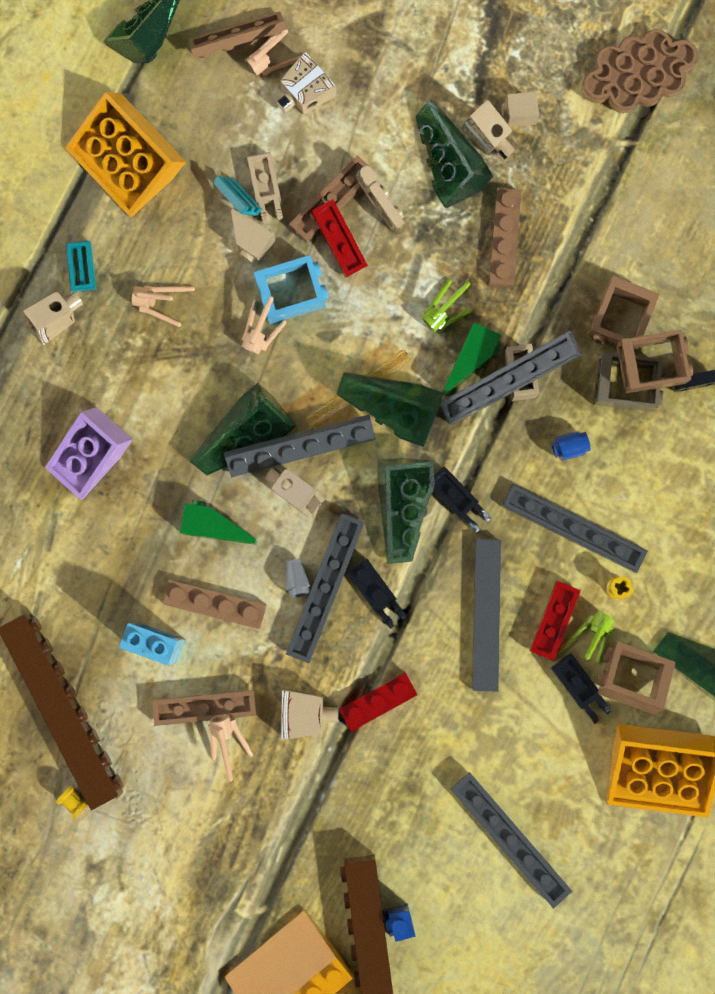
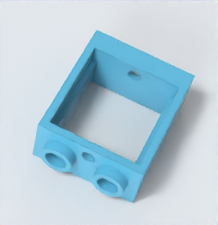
M311 255L254 272L264 307L271 296L266 279L301 268H308L317 298L275 310L274 303L272 302L267 314L269 324L326 308L325 300L329 299L325 284L320 285L318 277L322 276L318 261H312Z
M139 622L128 623L119 648L165 665H172L178 662L186 639Z

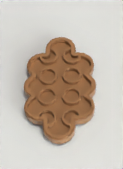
M658 29L650 30L642 39L628 36L622 40L619 47L611 45L600 49L594 61L595 70L589 72L583 80L582 93L587 100L593 103L608 101L610 107L618 113H629L638 104L645 107L657 104L661 96L673 97L681 92L686 82L685 73L690 71L698 60V50L688 40L682 39L672 42L666 32Z

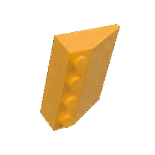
M105 92L65 147L129 217H133L169 184L186 163L178 152L122 93Z
M617 724L612 749L607 805L709 818L715 795V736Z
M304 909L226 974L225 979L235 994H335L353 979V969Z

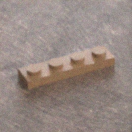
M279 11L190 38L188 42L194 58H205L213 52L220 50L228 51L236 45L243 43L251 44L259 38L266 36H277L286 29V25Z
M357 155L289 223V227L308 243L320 231L310 211L334 199L340 211L362 188L356 178L357 172L365 165H369Z
M497 188L489 286L514 287L521 190Z
M172 580L168 582L163 600L164 605L261 629L267 605Z
M254 690L152 700L154 726L209 721L211 718L222 714H228L230 718L257 715Z

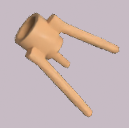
M284 29L277 36L269 37L254 53L245 59L256 76L262 73L265 77L271 72L293 65L300 58V56L268 67L271 61L266 53L288 33V29Z
M136 286L132 293V305L138 306L139 312L148 313L180 327V322L150 309L149 306L153 307L156 299L172 301L173 299L172 296L156 294V292L194 291L195 287Z
M273 296L269 297L255 330H251L258 301L256 299L253 300L245 333L241 339L243 341L241 347L259 355L261 350L266 352L269 344L287 323L286 320H283L264 341L265 335L260 333V330L274 300Z
M222 714L211 718L210 724H208L211 758L213 760L216 759L217 738L220 741L227 778L231 782L233 777L225 740L232 736V731H234L248 756L253 757V753L237 727L236 719H230L228 714Z

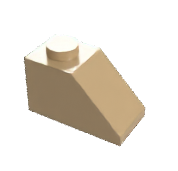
M233 207L231 215L236 243L240 252L239 255L247 262L252 263L254 261L259 265L276 242L275 236L247 215L240 214Z

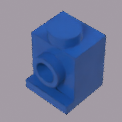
M408 904L383 910L388 935L390 937L394 936L395 942L416 937Z

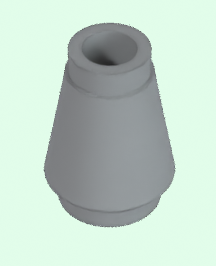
M300 559L287 561L286 592L289 593L290 598H298L310 594L309 588L311 586Z

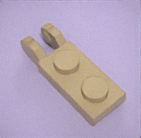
M271 152L248 156L247 160L256 202L262 208L260 212L263 224L268 223L269 217L265 204L269 203L275 204V215L278 221L283 220L280 206L281 197Z
M365 165L357 172V181H359V184L391 231H394L405 223L403 221V213L396 205H392L388 199L390 196L383 185L379 186L376 181L377 174L373 171V168Z

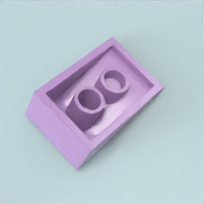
M92 408L79 414L45 468L82 500L121 458L133 439L99 408Z

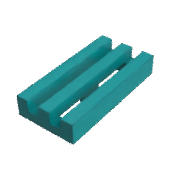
M216 176L213 181L214 185L240 214L256 216L260 213L262 208L233 177L223 176L222 178L221 176Z
M91 241L66 243L71 292L96 291ZM83 247H86L90 284H86ZM74 248H77L81 285L76 283Z

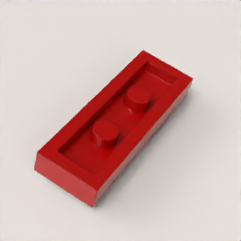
M334 199L310 211L345 278L368 266Z
M559 581L555 582L529 649L530 652L554 661L579 597L580 589Z
M405 672L341 707L339 710L352 732L418 694Z

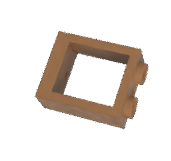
M613 276L608 282L587 336L592 337V340L598 344L615 346L617 350L619 341L627 337L600 327L612 294L646 307L634 337L644 335L660 294Z
M682 330L621 339L617 344L625 394L682 385L691 380L693 366L691 361L687 359L688 340L686 336L683 337ZM671 342L677 377L640 383L634 348Z
M619 641L611 648L608 647L603 657V661L606 662L604 671L601 670L597 679V685H600L598 694L653 715L661 712L665 707L676 662ZM620 655L657 669L650 697L613 684Z

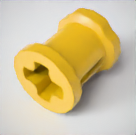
M614 577L607 582L606 592L613 599H624L633 593V585L627 577ZM622 582L621 587L624 588V592L617 594L618 589L615 588V584Z
M71 785L56 800V803L62 804L72 814L71 818L74 820L88 804L74 791L75 787Z

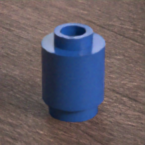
M576 431L555 437V443L551 444L555 458L559 457L561 461L583 456L591 450L586 432L580 433Z

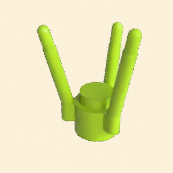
M448 279L431 305L423 312L425 315L422 317V320L433 332H436L438 329L442 332L449 325L472 312V309L469 308L445 321L448 316L444 311L470 286L469 281L439 307L437 304L452 283V280Z
M597 611L595 616L589 614L583 625L557 651V654L561 655L591 625L590 631L596 635L585 655V659H590L600 638L603 637L596 663L600 664L609 636L613 631L612 626L615 620L601 611Z

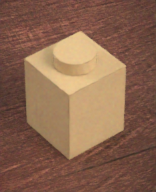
M537 92L507 94L505 104L501 105L502 118L506 119L509 127L536 125L539 118Z

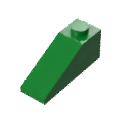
M475 322L473 323L443 389V395L447 396L487 364L492 355L497 357L503 344L498 342L501 334Z
M192 500L191 504H184L181 534L257 545V539L211 507L206 506L207 502Z

